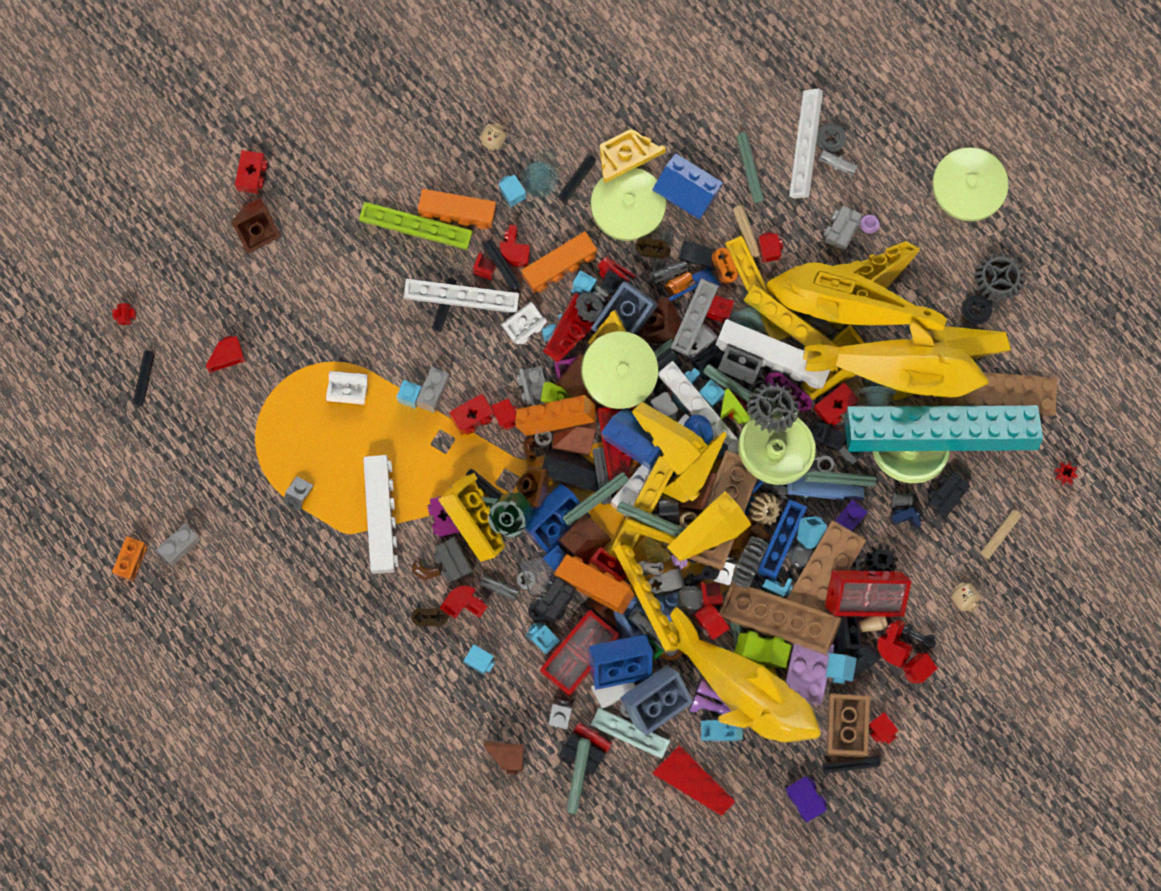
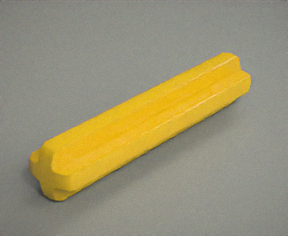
M625 518L623 522L625 529L668 544L677 538L631 518Z

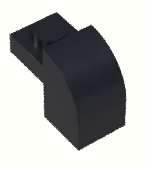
M662 492L657 502L659 517L680 526L678 500Z

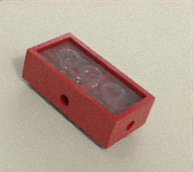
M832 570L824 607L834 616L904 617L912 580L902 572Z
M589 610L539 671L568 697H571L591 673L588 646L618 640L620 634Z

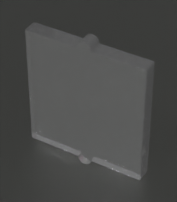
M533 558L530 561L521 562L520 565L529 595L545 594L547 592L545 590L546 585L550 580L554 581L555 579L553 570L543 558Z

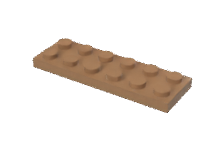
M983 372L989 380L987 385L960 397H940V406L1038 405L1039 415L1055 416L1057 378Z
M726 450L704 510L726 491L745 513L757 478L744 466L740 455ZM734 539L702 551V553L688 559L723 571Z
M832 520L787 600L825 612L827 608L824 606L832 570L849 571L867 540Z
M733 582L719 611V614L726 621L771 637L782 638L786 642L826 656L842 621L841 618L752 587H739Z

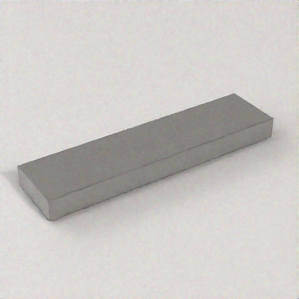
M704 279L700 280L673 341L672 350L689 356L719 288L718 285Z

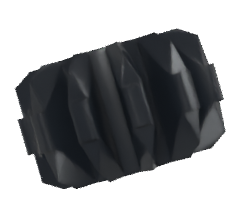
M882 544L878 545V550L872 546V553H866V556L870 559L865 560V564H871L867 570L892 571L891 569H896L897 565L893 562H897L898 557H892L896 551L888 552L889 545L884 550ZM879 556H881V559L882 557L885 558L884 565L877 562Z

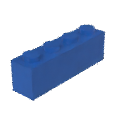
M789 499L760 564L758 574L777 580L798 532L800 519L804 518L806 514V506Z

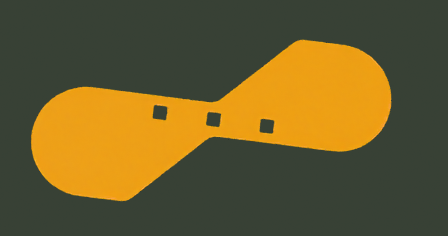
M346 362L316 363L287 376L273 389L264 402L258 416L255 431L257 458L264 475L274 489L285 497V492L296 477L312 484L313 490L303 502L302 509L345 534L368 531L364 457L387 455L388 461H392V472H389V479H393L394 491H390L391 498H394L395 510L391 511L392 517H395L396 524L430 516L427 507L428 504H431L430 499L442 496L451 485L460 478L465 477L470 469L475 470L496 489L505 494L509 492L495 484L504 469L521 477L528 469V466L542 468L546 456L536 457L535 461L530 462L527 459H519L508 454L475 433L461 436L449 417L437 410L435 413H432L418 406L414 409L399 403L397 400L399 387L364 367ZM340 371L367 375L368 388L365 404L326 401L329 372ZM439 430H443L455 438L454 443L446 454L431 446V442ZM603 443L592 444L590 455L582 456L594 463L592 450L600 447L603 448ZM719 458L714 463L709 475L718 473L722 458ZM549 482L550 492L548 495L560 484ZM517 486L512 491L513 493L518 492ZM565 486L573 492L580 503L593 494ZM483 492V494H484L483 497H488V498H490L487 494H485V493ZM600 502L588 513L591 516L590 518L611 538L602 548L608 552L626 517L618 512L611 503L603 505ZM678 503V504H679V522H680V517H681V515H682L683 513L687 512V511L681 510V509H680L681 503ZM658 504L655 505L653 511H658ZM687 521L686 524L689 526L691 522ZM640 534L632 549L635 554L634 558L637 563L641 561L656 563L650 560L645 553V542L648 536ZM662 541L658 545L653 546L658 549V555H660L662 549L666 548L662 545ZM746 546L730 550V554L738 559L736 566ZM671 558L667 562L662 563L664 570L659 571H663L664 574L677 569V567L673 566ZM687 561V566L680 570L683 581L691 573L694 576L702 573V570L707 565L699 562L689 565ZM647 575L644 578L646 581H649L650 578L657 575ZM705 579V580L701 581V582H705V584H708V583H717V582L712 581V580H709V579ZM701 582L697 583L698 590H701V589H700V583H701ZM653 583V587L659 590L660 585L657 586L656 583ZM719 583L721 594L729 590V585Z

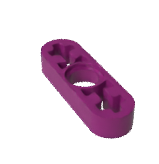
M778 372L767 374L765 378L766 385L770 382L774 386L775 384H773L774 381L772 379L775 377L776 381L782 384L781 386L779 385L780 388L784 385L785 389L791 387V396H796V398L803 400L805 405L801 406L799 402L797 408L799 411L806 412L811 408V398L784 375Z

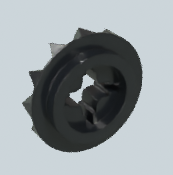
M981 295L968 297L963 302L961 308L963 317L967 322L975 325L984 324L992 314L991 303ZM973 305L976 306V308H982V310H980L979 312L980 315H977V313H971V311L974 309Z

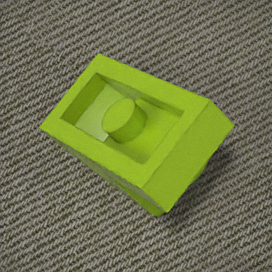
M544 382L540 401L548 403L571 398L563 388L551 382Z
M727 388L724 393L720 420L733 412L734 420L738 424L741 423L745 426L750 420V416L729 388Z

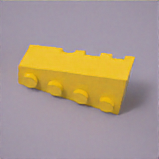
M473 473L460 478L438 500L479 561L482 562L495 558L506 546L501 534L496 533L489 524L488 514L490 508L486 507L482 498L484 496L483 491L478 489L475 482L477 477Z

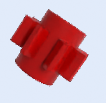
M120 303L117 304V309H112V318L117 320L118 325H130L131 319H136V310L131 308V304Z
M1060 462V469H1054V472L1057 473V477L1054 480L1059 479L1061 486L1065 482L1072 485L1073 480L1071 478H1078V475L1075 474L1077 467L1073 468L1071 462L1067 465ZM1069 472L1070 474L1067 476L1063 475L1062 473Z

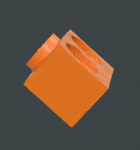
M126 536L112 573L134 582L148 546L142 541Z

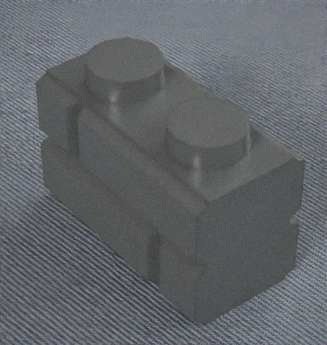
M727 346L718 370L753 384L763 360Z
M455 537L434 547L436 553L433 555L438 564H443L445 569L442 570V573L447 581L451 580L452 584L473 574Z

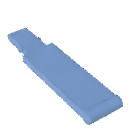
M804 476L793 483L787 484L788 494L835 500H843L844 497L849 499L865 498L863 487L806 482Z

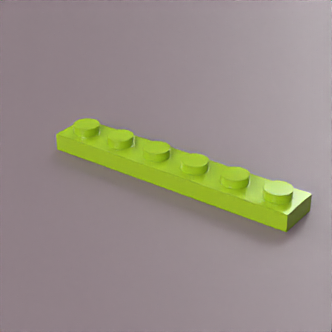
M364 202L359 217L360 222L468 250L473 234L472 230Z

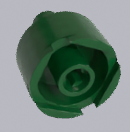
M505 493L491 507L488 514L489 524L496 533H501L505 535L504 537H515L524 530L533 517L532 507L522 493Z

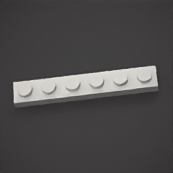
M820 89L803 91L789 195L793 199L809 197L823 95V91Z
M406 279L403 299L516 313L519 293Z
M671 361L660 370L658 376L691 416L702 415L706 417L712 426L713 438H716L725 431L727 436L724 442L729 446L727 451L739 455V440L725 423L720 420V417L676 364Z

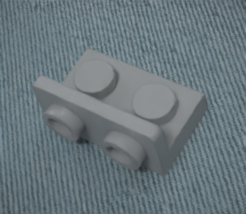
M539 366L523 370V368L519 369V375H516L518 385L523 386L524 392L521 393L523 404H527L528 407L544 404V402L540 401L545 382L542 367Z

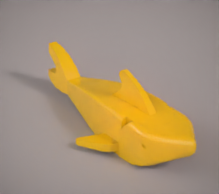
M818 262L806 263L789 269L766 284L767 290L783 306L826 320L837 329H842L844 324L903 325L910 324L913 321L929 332L933 341L943 342V336L936 330H944L947 318L933 309L916 306L877 283L855 274L861 270V263L839 264L836 266Z
M913 321L909 324L913 339L887 340L842 347L817 344L806 346L803 353V360H806L805 371L819 372L837 366L878 384L895 389L896 391L893 394L894 400H900L915 394L927 396L932 394L933 396L955 398L966 395L989 383L982 370L964 350L955 348L953 345L945 342L933 341L931 334Z
M678 607L672 611L670 615L672 621L669 622V627L678 638L677 643L680 647L678 649L689 656L713 690L732 711L720 715L718 718L720 723L740 728L750 727L764 738L780 742L816 739L820 736L821 732L811 705L795 690L789 688V685L777 676L774 668L766 669L763 665H759L743 656L700 640L687 616Z

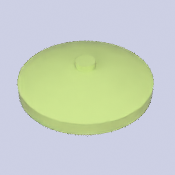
M962 148L949 153L938 164L933 176V193L940 207L952 217L964 221H978L993 215L1001 207L1008 192V177L1001 162L989 152L978 148Z
M634 168L607 183L603 182L602 177L596 184L591 197V211L598 227L607 235L623 241L639 240L654 232L662 222L666 209V199L652 191L657 179L650 173L638 168Z
M611 332L597 338L586 350L581 364L582 381L590 396L603 406L613 409L630 408L643 402L653 391L658 377L657 359L648 343L639 336L629 332Z
M797 418L792 427H787L786 431L780 430L776 434L772 430L768 434L766 428L761 431L760 425H754L755 420H749L742 429L738 441L739 455L747 470L756 478L776 485L793 483L802 478L810 469L816 453L813 435L804 422Z
M873 451L872 453L878 466L890 477L906 483H922L935 478L942 472L948 461L950 451Z

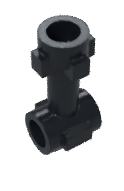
M706 566L702 573L694 576L693 573L687 575L684 578L685 586L698 587L697 583L705 579H717L720 571Z
M905 624L901 634L902 638L907 640L910 637L921 642L926 650L935 647L936 642L933 635L924 636L912 630V625Z

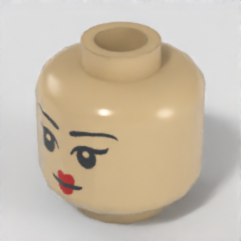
M496 122L494 125L487 124L479 137L482 141L481 145L492 151L495 149L499 150L507 138V134L503 131L505 127Z
M963 582L952 590L951 598L960 611L969 610V612H972L979 607L978 602L981 596L972 584H965Z

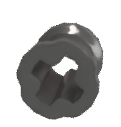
M893 491L891 508L900 506L910 509L912 507L913 493L903 494Z

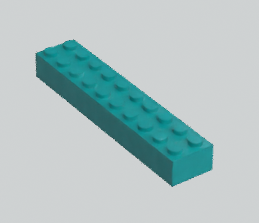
M1038 405L847 407L844 417L848 452L1038 450L1043 440Z

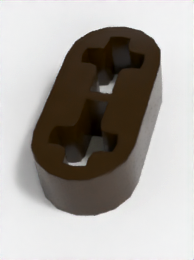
M641 238L635 244L636 251L643 257L665 259L671 253L670 246L664 240Z
M418 608L412 612L411 620L418 627H442L448 622V614L440 608ZM420 612L423 616H428V619H422L421 623L415 619V616H418ZM438 613H441L442 616H445V619L438 623L437 619H431V616H437Z

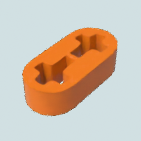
M726 248L715 250L712 253V261L719 279L726 284L735 281L738 272L729 250ZM724 254L725 258L719 259L718 256ZM731 272V276L726 277L725 273Z

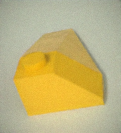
M905 241L887 248L885 253L880 255H869V259L862 262L856 260L852 263H861L862 268L855 274L863 276L887 289L919 253L920 248Z
M724 431L714 438L703 453L680 476L676 474L666 484L663 493L683 503L689 499L691 501L696 499L700 495L699 490L703 487L727 433Z

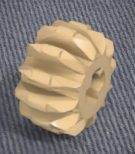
M760 493L759 496H754L755 501L750 502L752 507L749 509L752 520L759 525L770 526L771 522H776V517L781 516L778 513L782 509L779 505L781 501L771 493Z

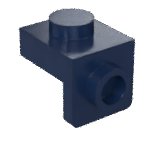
M912 507L905 511L903 508L894 511L890 521L892 526H895L910 519L914 528L917 529L920 527L922 519L919 512H915Z

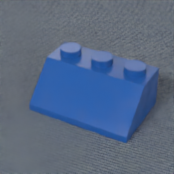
M675 153L664 168L652 191L700 220L718 196L723 182Z
M627 408L622 409L613 416L601 432L605 441L649 470L652 469L658 455L663 453L659 446L655 447L652 443L654 439L650 432L644 431L632 411Z
M560 484L544 499L539 508H534L533 517L524 530L546 553L550 552L555 546L561 545L557 539L571 526L566 524L563 516L579 505L580 501L572 491L563 484Z
M646 634L588 646L589 663L595 690L646 680L652 675V649Z

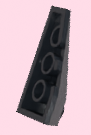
M550 443L542 469L548 470L549 482L563 484L564 486L589 493H595L599 490L594 463L580 454L552 449V443ZM617 490L611 494L612 499L616 496Z

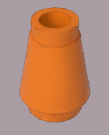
M686 272L668 280V283L665 285L667 292L673 296L685 290L694 281L691 277L692 275Z

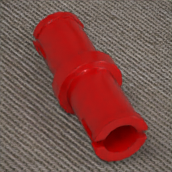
M581 722L577 724L573 733L590 740V745H594L605 754L613 744L600 736L598 731L591 730Z

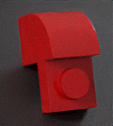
M509 225V231L505 230L504 242H500V252L509 265L525 268L529 264L530 245L516 244L517 225Z
M459 586L449 593L440 609L454 619L458 617L463 608L480 618L488 606L485 605L482 599L472 596L476 589L470 586Z
M708 603L694 613V616L697 618L695 621L699 627H703L711 640H714L730 629L711 603Z
M901 620L890 623L886 634L878 638L877 644L883 659L899 668L907 664L913 646L899 640L905 626V622Z

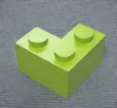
M753 631L739 633L734 653L766 668L786 667L791 645L784 643V639L774 637L773 639L764 637L763 639L758 637L759 634Z

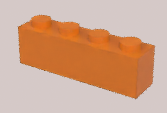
M422 189L418 214L423 218L431 220L432 218H437L444 223L454 221L458 222L461 226H469L471 224L476 225L479 229L487 230L488 228H493L497 206L495 201Z
M584 231L522 269L521 274L533 293L537 291L539 293L543 292L548 288V284L553 281L557 283L564 278L566 273L577 271L580 268L579 265L584 262H592L596 258L597 248Z
M585 395L516 409V427L526 436L595 422V404Z
M566 554L555 571V576L569 583L584 595L623 614L635 596L631 590L632 587L624 581H621V583L616 581V578L607 572L605 574L599 572L600 570L592 564L589 566L584 564V561L579 557H571Z

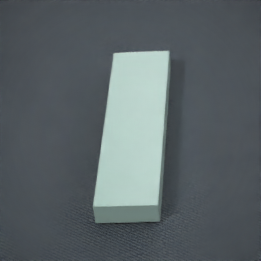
M598 708L591 723L592 727L661 759L670 740L653 732L646 736L636 729L633 723L601 708Z

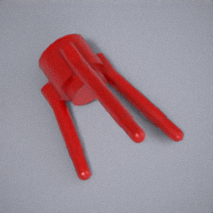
M609 257L602 259L597 266L600 270L599 275L603 279L607 271L616 273L627 282L630 279L622 272L634 279L636 278V275Z

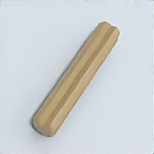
M738 205L733 209L736 220L752 258H757L760 256V250L744 207Z
M1013 510L981 551L980 554L984 558L989 559L1021 518L1022 515L1018 511Z

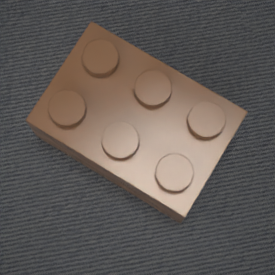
M830 694L828 696L826 755L864 758L868 756L870 696Z

